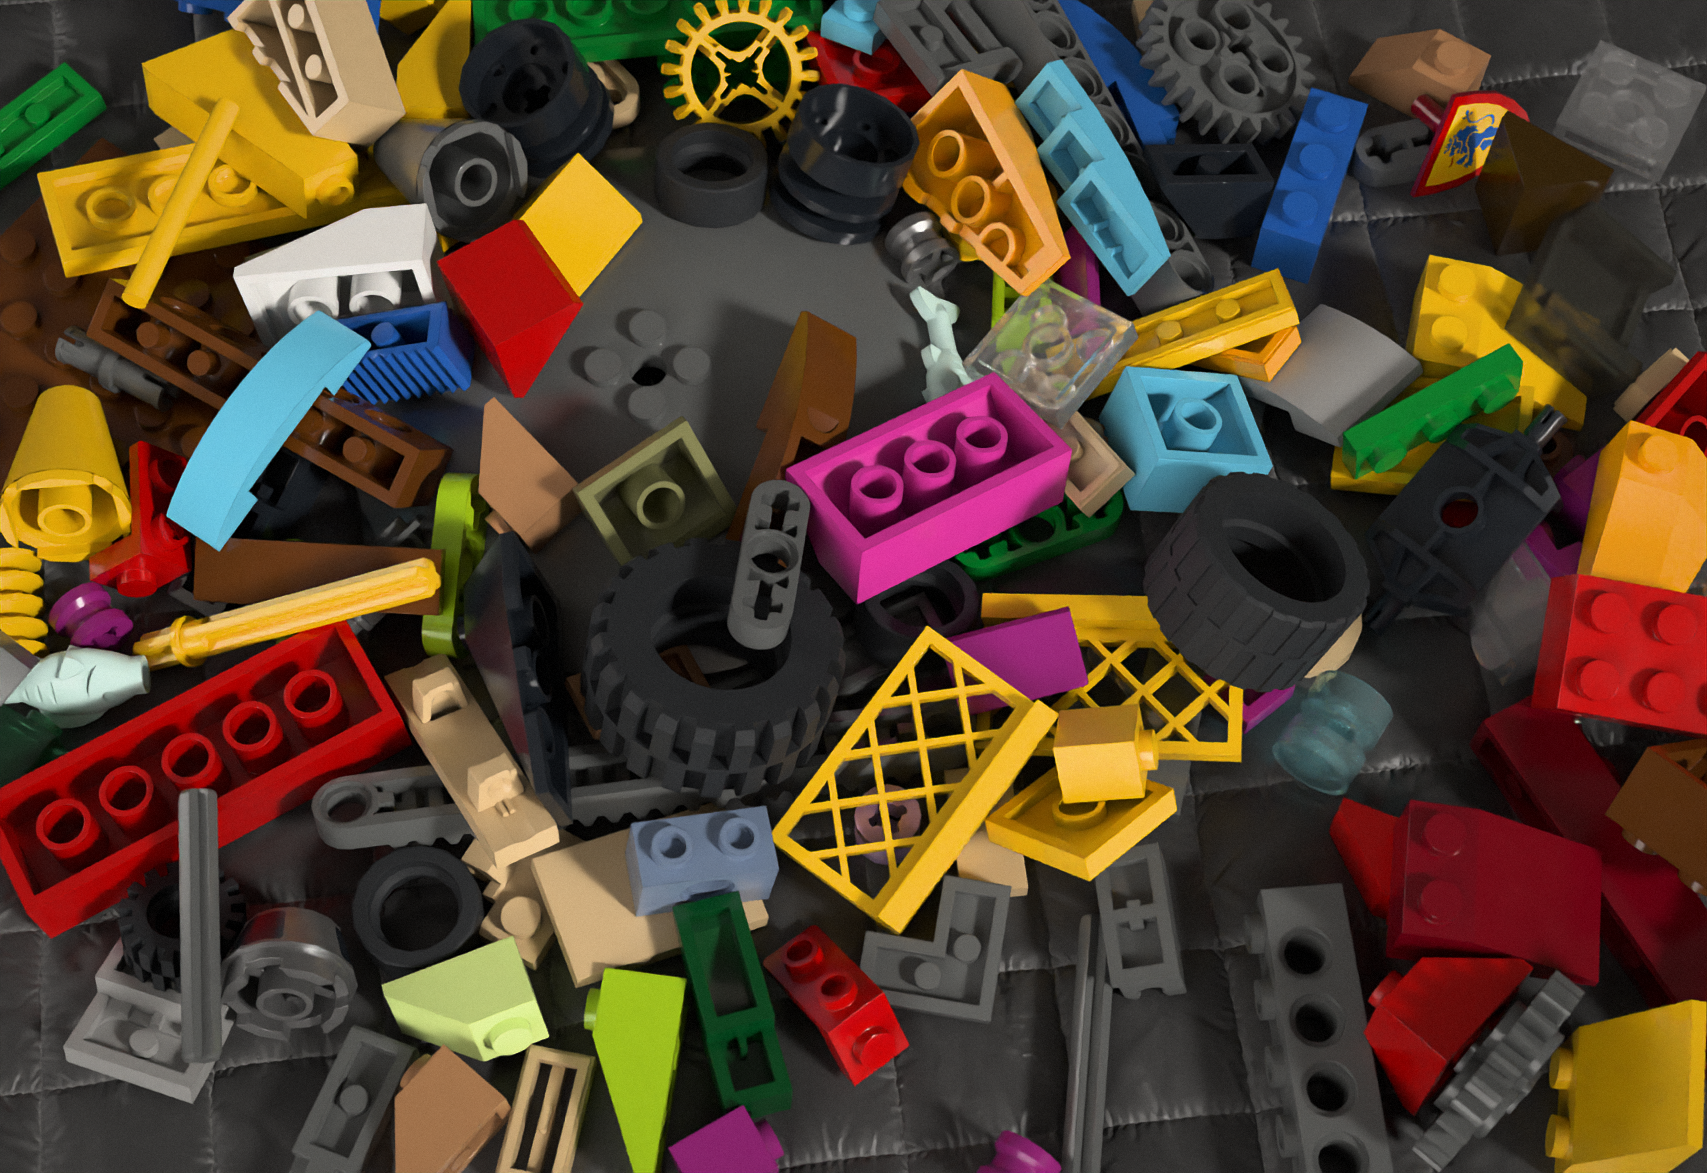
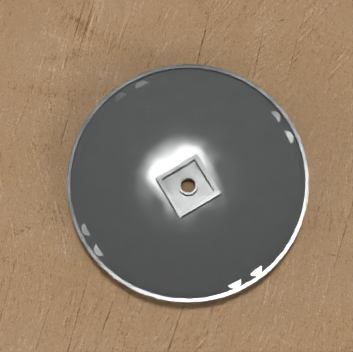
M658 145L600 151L588 163L641 214L643 223L579 297L584 303L525 397H513L475 341L471 385L465 391L458 388L454 393L446 391L442 395L436 391L430 397L424 393L419 399L413 394L408 400L403 396L397 402L388 400L384 404L379 400L374 406L454 449L440 482L448 472L480 474L484 405L493 397L579 484L680 416H683L689 423L736 507H738L766 436L765 432L755 427L800 312L808 311L856 337V382L851 418L845 440L847 441L926 404L922 391L927 389V369L924 365L921 351L931 343L927 322L913 304L910 292L919 286L927 291L929 290L920 276L913 283L908 284L901 274V260L891 257L885 247L887 234L883 231L868 243L846 246L818 240L800 232L783 219L771 202L768 187L777 165L769 163L766 202L758 214L739 225L716 229L695 227L678 221L660 207L654 194L655 158ZM714 169L695 170L685 174L698 180L714 182L731 180L738 177L729 172ZM528 175V186L524 198L517 196L509 214L514 215L545 179ZM458 241L443 252L444 257L470 243ZM453 305V315H457ZM644 367H657L666 373L665 378L654 386H641L632 380L634 374ZM440 482L429 506L393 508L356 487L363 512L375 537L398 515L408 523L419 512L424 517L416 530L423 537L430 530H433ZM489 506V514H490L493 510H492L491 507ZM582 512L568 523L537 554H534L519 539L560 601L564 678L581 673L593 608L597 606L599 593L606 582L618 576L620 568ZM488 523L484 556L499 537V534ZM730 526L709 539L708 544L723 545ZM806 531L800 571L810 579L808 588L811 591L819 588L833 607L830 617L835 616L840 624H842L854 614L856 604L819 563ZM706 644L687 645L707 681L732 676L754 667L743 657L721 647Z

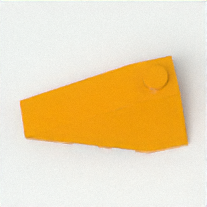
M961 69L910 119L917 129L920 144L902 186L905 192L917 203L924 204L940 218L939 222L947 230L958 234L976 250V256L1020 295L1028 297L1071 257L1030 127L1020 109L1016 106L1008 87L1004 83Z
M1630 420L1600 452L1577 574L1686 593L1707 558V458L1693 439Z

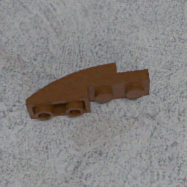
M808 311L800 312L755 428L765 432L766 436L725 539L742 542L751 496L759 484L769 480L786 481L785 474L787 468L846 440L856 382V337ZM772 509L769 529L781 531L784 511ZM779 559L778 563L787 568L785 563Z

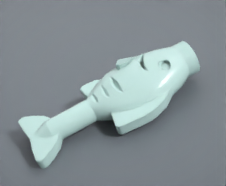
M919 286L910 292V298L919 314L927 322L931 343L921 351L922 359L927 369V389L922 391L926 403L980 377L978 373L967 370L956 350L952 324L956 322L959 316V307L949 301L937 298Z
M69 645L67 651L51 653L44 658L37 657L40 659L39 663L4 704L24 702L38 708L39 724L43 729L84 726L99 719L108 709L122 704L134 695L149 693L151 688L149 664L145 655L128 656L110 650L81 648Z

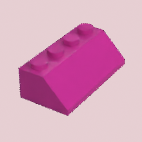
M992 372L787 468L785 478L786 481L800 487L808 496L810 511L806 531L819 563L857 605L1063 502L1072 449L995 372Z

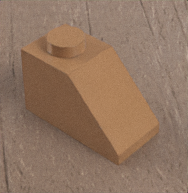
M1441 29L1377 38L1350 75L1348 84L1398 111L1418 119L1411 113V105L1420 95H1429L1442 108L1446 109L1452 94L1478 91L1491 55Z
M493 397L484 405L478 493L493 510L484 519L499 535L514 531L518 539H521L534 554H537L581 512L572 489L579 483Z
M444 1044L432 1057L429 1054H425L417 1059L405 1072L400 1081V1087L403 1089L395 1096L396 1173H462L509 1120L511 1108L506 1098Z

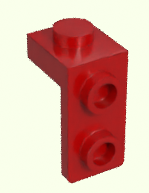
M141 440L129 447L132 534L89 557L90 581L117 589L119 594L134 598L152 595L159 587L192 570L191 533L166 516L173 494L188 462L183 456Z
M817 925L810 926L764 959L763 966L768 975L819 1028L840 1071L854 1086L910 1046L885 993Z

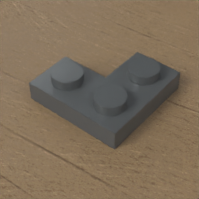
M944 875L934 942L866 931L860 969L885 993L891 1008L990 1024L1012 886Z

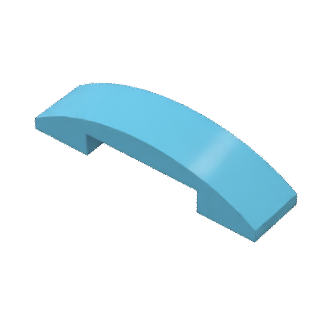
M320 310L288 332L242 380L210 424L179 480L166 516L220 552L258 500L249 492L250 488L323 389L335 396L371 347V343Z

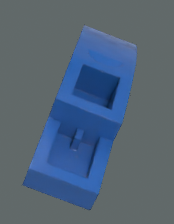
M1058 0L1142 150H1144L1145 145H1174L1179 123V113L1174 104L1165 106L1162 104L1161 101L1168 93L1164 87L1149 86L1148 81L1155 71L1140 66L1139 61L1143 57L1140 52L1112 24L1078 0Z

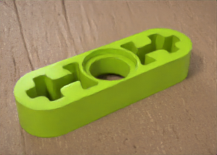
M448 472L443 476L438 488L431 549H446L443 615H423L422 643L425 652L430 657L437 654H445L448 658L464 659L470 653V651L464 648L460 640L457 616L459 613L464 612L463 585L484 557L488 523L484 518L489 514V505L478 493L479 474Z

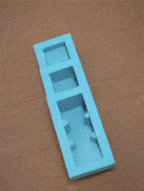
M1063 60L1049 62L1015 101V104L1044 142L1037 149L1039 158L1065 191L1056 203L1126 295H1133L1169 259L1171 254L1152 206L1137 176L1098 109Z

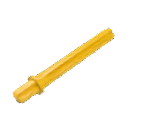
M420 558L200 619H195L192 616H183L177 618L171 627L143 634L140 641L133 644L132 652L134 656H146L151 672L178 664L192 668L202 665L207 657L432 597L435 589L441 586V577L436 572L433 561Z

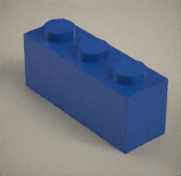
M1311 87L1262 223L1251 267L1266 272L1279 268L1282 277L1308 284L1350 164L1368 104Z

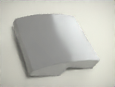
M1320 304L1300 324L1296 325L1301 344L1269 383L1242 376L1238 377L1246 396L1288 411L1295 431L1341 448L1343 446L1344 431L1378 414L1423 373L1421 363L1382 333L1352 316Z
M120 936L95 975L98 993L63 1046L66 1061L193 1104L216 1061L205 1064L184 1062L182 1059L181 993H177L176 981H170L164 992L154 989L152 976L145 983L136 978L134 967L129 969L125 961ZM227 1003L221 1005L222 1047L237 1016V1012Z

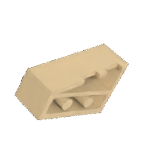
M244 0L226 18L234 30L245 32L254 44L255 48L252 54L259 64L271 67L281 81L278 86L279 91L312 136L370 147L406 114L366 0Z

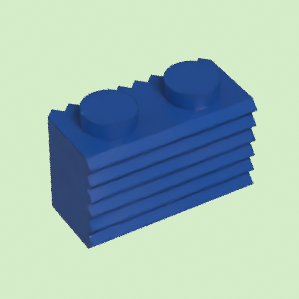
M447 301L334 319L371 343V347L342 386L345 390L367 402L369 401L373 405L379 400L384 404L388 400L397 402L402 396L408 400L413 394L419 399L424 393L430 397L436 391L440 395L446 391L454 393L458 388L465 391L471 385L475 350L474 337L469 335L468 329H464L463 322H459L458 316L453 315V310L448 308Z

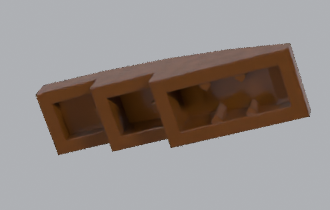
M196 537L193 600L252 605L416 559L426 558L434 562L436 572L441 577V586L435 589L434 595L377 612L439 616L443 615L446 549L230 537L219 552Z

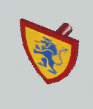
M1494 90L1452 94L1446 109L1442 108L1427 94L1417 97L1411 105V113L1431 129L1435 135L1410 195L1415 198L1439 193L1458 187L1480 175L1501 118L1508 110L1529 122L1526 111L1512 97Z

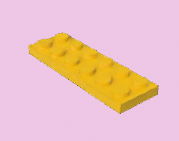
M196 143L37 173L41 194L66 278L138 263ZM374 143L369 149L358 153L355 148L352 149L358 156L361 198L346 204L338 210H331L308 221L217 158L170 257L328 225L363 209L411 204L377 167L373 155Z

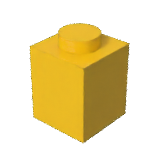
M1139 704L1059 711L1053 752L1064 804L1144 798L1148 770L1158 769V745L1155 730H1144Z

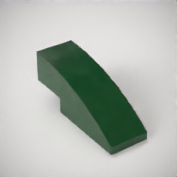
M739 891L672 907L689 990L721 1116H725L742 1105L746 1108L751 1119L791 1109L793 1089L774 1027L775 1014Z

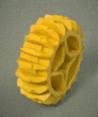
M715 0L719 13L711 17L706 7L702 3H697L693 6V9L702 23L696 29L684 19H679L676 23V27L689 36L685 45L675 40H667L665 48L668 51L680 54L681 58L679 64L663 63L661 65V72L663 74L679 75L680 84L664 88V95L666 98H674L683 94L686 99V103L678 106L673 111V115L677 120H680L693 111L698 116V119L692 125L716 123L731 125L745 130L761 141L765 149L766 140L762 131L770 127L775 137L779 141H784L787 139V133L779 121L787 116L793 122L797 111L792 107L796 99L801 101L804 94L807 93V91L800 90L802 80L809 82L820 80L819 71L812 69L802 70L801 63L803 60L813 59L818 56L816 47H806L798 50L795 44L796 41L804 38L809 30L805 25L797 26L790 33L784 29L783 26L791 19L793 11L788 7H784L778 13L775 20L767 16L772 6V0H760L757 12L748 10L750 0H737L738 9L728 10L727 0ZM731 22H751L763 27L758 36L745 49L739 51L726 49L708 35L717 27ZM777 40L786 53L789 66L788 83L783 95L765 80L762 73L763 61ZM760 46V51L753 58L756 68L750 71L757 73L755 81L765 88V92L762 93L754 86H748L740 82L735 88L731 87L724 97H720L728 86L725 77L731 74L724 72L726 64L715 53L719 51L729 60L733 58L735 61L742 62L747 56L751 57ZM696 49L712 60L720 73L719 82L704 105L698 99L691 80V65ZM742 94L753 95L772 109L765 115L749 121H730L718 116L725 106H728L735 97Z

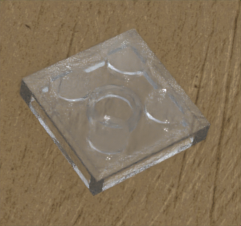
M1600 40L1560 114L1551 135L1567 144L1659 183L1707 90V85Z
M1047 279L1028 297L1020 295L962 362V366L968 378L974 381L995 372L1040 418L1062 429L1139 337L1132 322Z

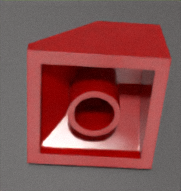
M1422 957L1405 976L1401 975L1397 970H1393L1378 985L1368 999V1002L1376 1009L1364 1030V1034L1403 1107L1415 1116L1456 1072L1453 1068L1487 1027L1491 1030L1494 1029L1506 1014L1534 969L1523 959Z

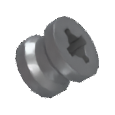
M918 212L905 217L889 231L885 239V247L891 257L901 260V274L908 284L913 283L919 276L926 287L937 283L946 277L959 261V252L949 239L942 238L943 227L934 213Z

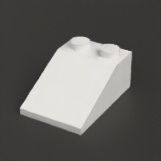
M427 203L363 209L234 267L233 278L262 344L269 348H272L288 332L318 310L333 319L447 301L448 308L453 310V302L436 262L444 258V254Z

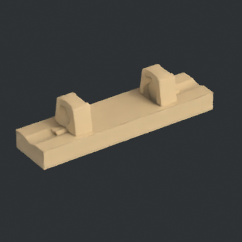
M437 654L425 659L414 667L403 668L384 676L387 693L497 870L560 842L556 822L536 796L526 776L445 654Z

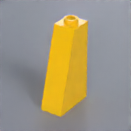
M232 28L142 63L149 107L157 116L194 142H197L219 98H228L237 103L240 107V113L218 158L307 221L331 210H338L346 204L361 198L358 156L347 142L312 136L279 91L278 86L281 81L271 67L260 65L252 54L255 46L245 32Z

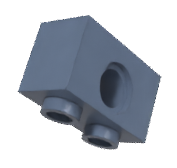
M766 806L631 823L625 858L636 917L672 912V907L735 891H739L742 902L769 899L779 866Z

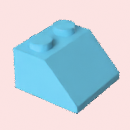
M1125 366L1099 416L1100 423L1105 427L1104 435L1108 438V444L1136 474L1123 486L1130 510L1183 513L1202 487L1206 486L1211 479L1219 475L1227 476L1229 472L1240 471L1246 474L1255 472L1268 475L1273 467L1237 375Z

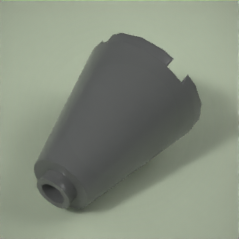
M479 118L399 119L374 142V160L381 172L411 205L427 203L435 230L443 236L465 243L473 242L510 222L514 216L509 214L517 196L524 198L528 186L527 160L520 142L511 133L506 132L501 126L489 120Z

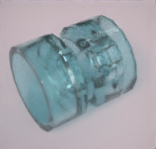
M1327 670L1318 675L1300 705L1302 713L1291 717L1275 742L1272 751L1282 768L1296 780L1324 794L1338 796L1346 794L1366 761L1364 752L1374 749L1391 722L1393 712L1385 698L1367 683L1341 671Z

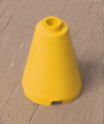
M75 385L56 386L44 391L37 399L1 491L0 532L6 541L17 549L19 541L37 548V558L53 562L89 560V557L111 546L112 542L122 534L124 538L131 532L132 505L100 400L94 393Z

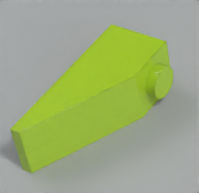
M605 967L601 989L590 988L584 1013V1029L593 1030L592 1036L633 1172L661 1173L691 999L687 978Z

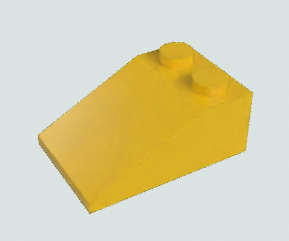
M1429 255L1414 294L1405 350L1421 363L1423 373L1419 377L1443 379L1510 343L1523 361L1520 385L1535 387L1532 421L1542 411L1545 404H1549L1554 407V413L1558 410L1568 420L1562 428L1581 431L1584 424L1597 322L1490 266Z
M1689 1000L1580 1026L1561 1047H1557L1550 1061L1549 1083L1551 1088L1559 1089L1558 1115L1552 1114L1550 1116L1545 1138L1546 1155L1555 1158L1554 1173H1669L1702 1148L1707 1002Z

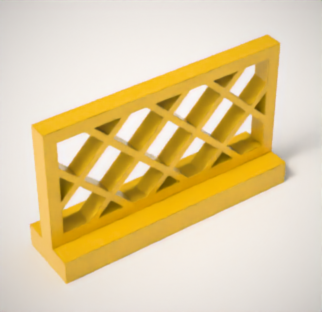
M983 593L981 619L984 628L1069 606L1079 646L1090 647L1103 660L1101 664L1087 675L1089 681L1087 685L1069 690L1050 707L1059 714L1060 710H1067L1078 700L1086 708L1099 707L1087 692L1113 670L1135 692L1121 705H1140L1145 702L1167 724L1156 734L1158 760L1241 762L1244 689L1231 686L1228 682L1218 679L1209 687L1187 665L1189 661L1180 653L1177 655L1170 649L1177 647L1171 641L1169 642L1161 632L1159 623L1156 618H1153L1147 603L1149 601L1147 596ZM1105 647L1119 648L1111 654ZM1137 648H1155L1169 663L1142 685L1121 662ZM1179 672L1201 695L1174 717L1152 694L1174 674ZM1227 687H1229V706L1218 696ZM1210 703L1228 721V743L1199 742L1184 725ZM1002 708L977 714L976 732L992 730L993 716ZM1055 726L1048 733L1051 738H1045L1032 756H1054ZM1175 733H1176V734L1178 735V737L1182 740V741H1167V740L1170 739ZM991 740L976 742L975 749L977 754H982Z
M927 625L773 829L774 846L876 921L875 924L890 935L900 936L1051 731L1059 714L1038 699L1035 703ZM929 648L952 664L956 688L918 693L914 667ZM962 672L979 684L964 686ZM907 678L909 694L893 697ZM992 693L1014 709L1000 729L972 733L966 697ZM957 698L963 734L925 739L920 704ZM911 705L917 741L878 746L874 720L880 712L886 708ZM868 731L870 747L853 750L865 732ZM991 740L976 760L974 743ZM965 744L969 771L963 780L956 783L932 786L927 750ZM918 751L924 787L885 793L880 756ZM872 758L877 794L838 800L834 774L841 764L845 761ZM828 783L830 801L813 803ZM951 794L937 813L934 796ZM926 797L930 824L921 836L893 840L887 803ZM879 804L884 841L845 847L840 810ZM832 811L837 848L809 852L788 837L803 815ZM912 847L897 868L894 850ZM886 851L890 878L874 900L850 883L847 856ZM839 858L841 875L821 860Z

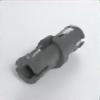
M72 325L64 331L66 336L76 340L75 344L61 337L57 341L55 356L58 361L69 364L98 378L99 384L112 393L124 391L153 405L154 408L161 412L168 411L174 405L171 400L163 397L164 393L176 399L180 396L181 388L86 336L87 332L77 325Z

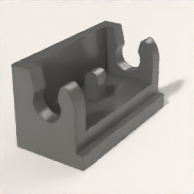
M1158 843L1132 847L1095 877L1112 988L1120 987L1123 996L1128 999H1139L1141 996L1140 990L1147 988H1162V992L1168 996L1187 993L1167 869Z

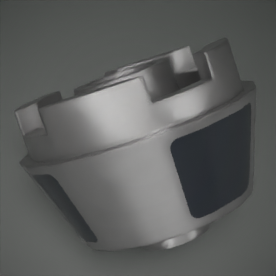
M297 907L273 908L256 914L246 922L220 967L221 1005L227 1003L237 1012L236 1025L255 1035L279 1040H290L291 1028H306L321 1024L320 1026L323 1028L324 1034L330 1032L343 1022L349 1009V1002L352 1001L358 987L340 928L327 916L314 910Z

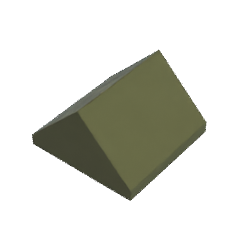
M680 416L572 488L582 514L620 567L639 555L647 560L650 549L670 542L673 543L675 548L683 547L685 540L689 538H707L709 540L731 525L737 510L735 503L689 423L683 416Z

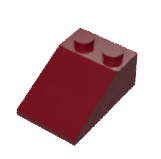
M1409 800L1394 826L1386 957L1418 962L1422 957L1523 959L1534 968L1529 977L1548 980L1558 970L1575 984L1596 986L1599 983L1602 851L1481 809Z

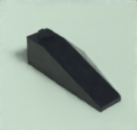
M509 531L499 535L463 585L464 612L459 613L457 616V628L464 648L472 653L536 796L561 827L573 824L560 601L514 531Z

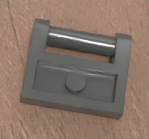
M970 0L877 1L873 16L874 22L932 97L961 69L1004 84L1014 80L1022 69L1023 63L1012 48L1003 47L969 5Z

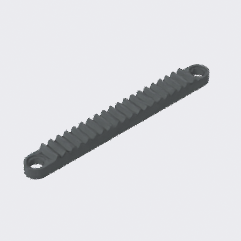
M949 699L920 704L925 739H931L926 735V732L932 727L939 725L953 727L960 734H963L957 701ZM911 705L883 709L874 720L878 746L917 741ZM865 708L831 712L824 737L819 740L816 752L805 765L795 766L792 776L777 785L769 786L766 780H763L760 791L736 796L734 789L723 790L720 798L699 797V790L682 787L681 793L662 788V780L651 774L646 779L626 768L628 760L626 756L621 754L615 758L602 743L569 747L573 820L578 819L584 826H592L597 816H605L611 823L619 822L622 815L627 812H631L638 819H644L651 809L656 808L667 816L672 815L675 808L679 805H685L690 811H698L704 802L709 801L719 809L724 808L731 798H738L743 805H749L756 795L761 794L771 802L777 801L783 791H790L797 798ZM972 715L969 717L973 733L976 732V718ZM868 731L865 732L853 750L870 747ZM965 744L927 750L930 772L952 769L967 762ZM918 751L880 756L884 782L888 777H895L900 784H905L913 774L922 773ZM511 754L529 781L518 755ZM872 758L845 761L834 774L835 783L843 784L848 791L855 790L860 782L868 780L876 787ZM432 765L336 778L321 786L312 801L311 807L319 837L327 845L337 849H358L389 844L396 850L406 848L410 841H417L420 845L432 847L435 839L444 837L450 844H458L463 834H471L477 839ZM828 783L821 791L822 795L829 794ZM348 803H357L366 808L360 817L349 822H338L330 818L335 809ZM556 822L558 830L566 829L567 825L560 827Z

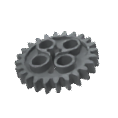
M1154 0L1146 10L1145 17L1138 25V29L1143 33L1136 41V46L1146 51L1139 64L1144 68L1155 70L1154 75L1148 81L1149 86L1165 88L1168 93L1161 101L1164 106L1177 103L1182 107L1179 115L1181 122H1185L1193 116L1199 120L1200 134L1204 136L1213 127L1217 129L1218 136L1223 144H1226L1234 134L1240 144L1251 143L1256 138L1262 146H1266L1273 137L1279 140L1282 139L1300 120L1310 93L1308 88L1315 81V76L1304 70L1311 62V57L1295 51L1303 40L1301 37L1287 36L1283 30L1289 21L1286 18L1274 21L1269 16L1272 8L1269 2L1258 8L1253 4V0Z
M1556 970L1527 1005L1518 1000L1493 1030L1487 1027L1453 1068L1457 1072L1456 1076L1433 1103L1441 1109V1112L1428 1126L1411 1150L1440 1172L1454 1158L1461 1147L1467 1143L1471 1136H1474L1477 1140L1481 1137L1484 1138L1505 1112L1511 1114L1544 1073L1540 1068L1565 1038L1558 1029L1581 1000L1585 991Z

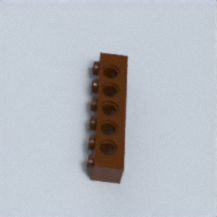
M109 278L86 336L218 410H221L242 380L271 349L157 285L145 308L138 309L132 307L122 299V294L129 280ZM340 387L335 396L323 389L283 444L284 447L393 508L429 506L454 451L453 448Z

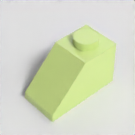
M514 936L381 985L384 996L403 1034L440 1047L444 1044L451 1051L483 1062L501 1055L519 1053L530 1044L550 1037Z

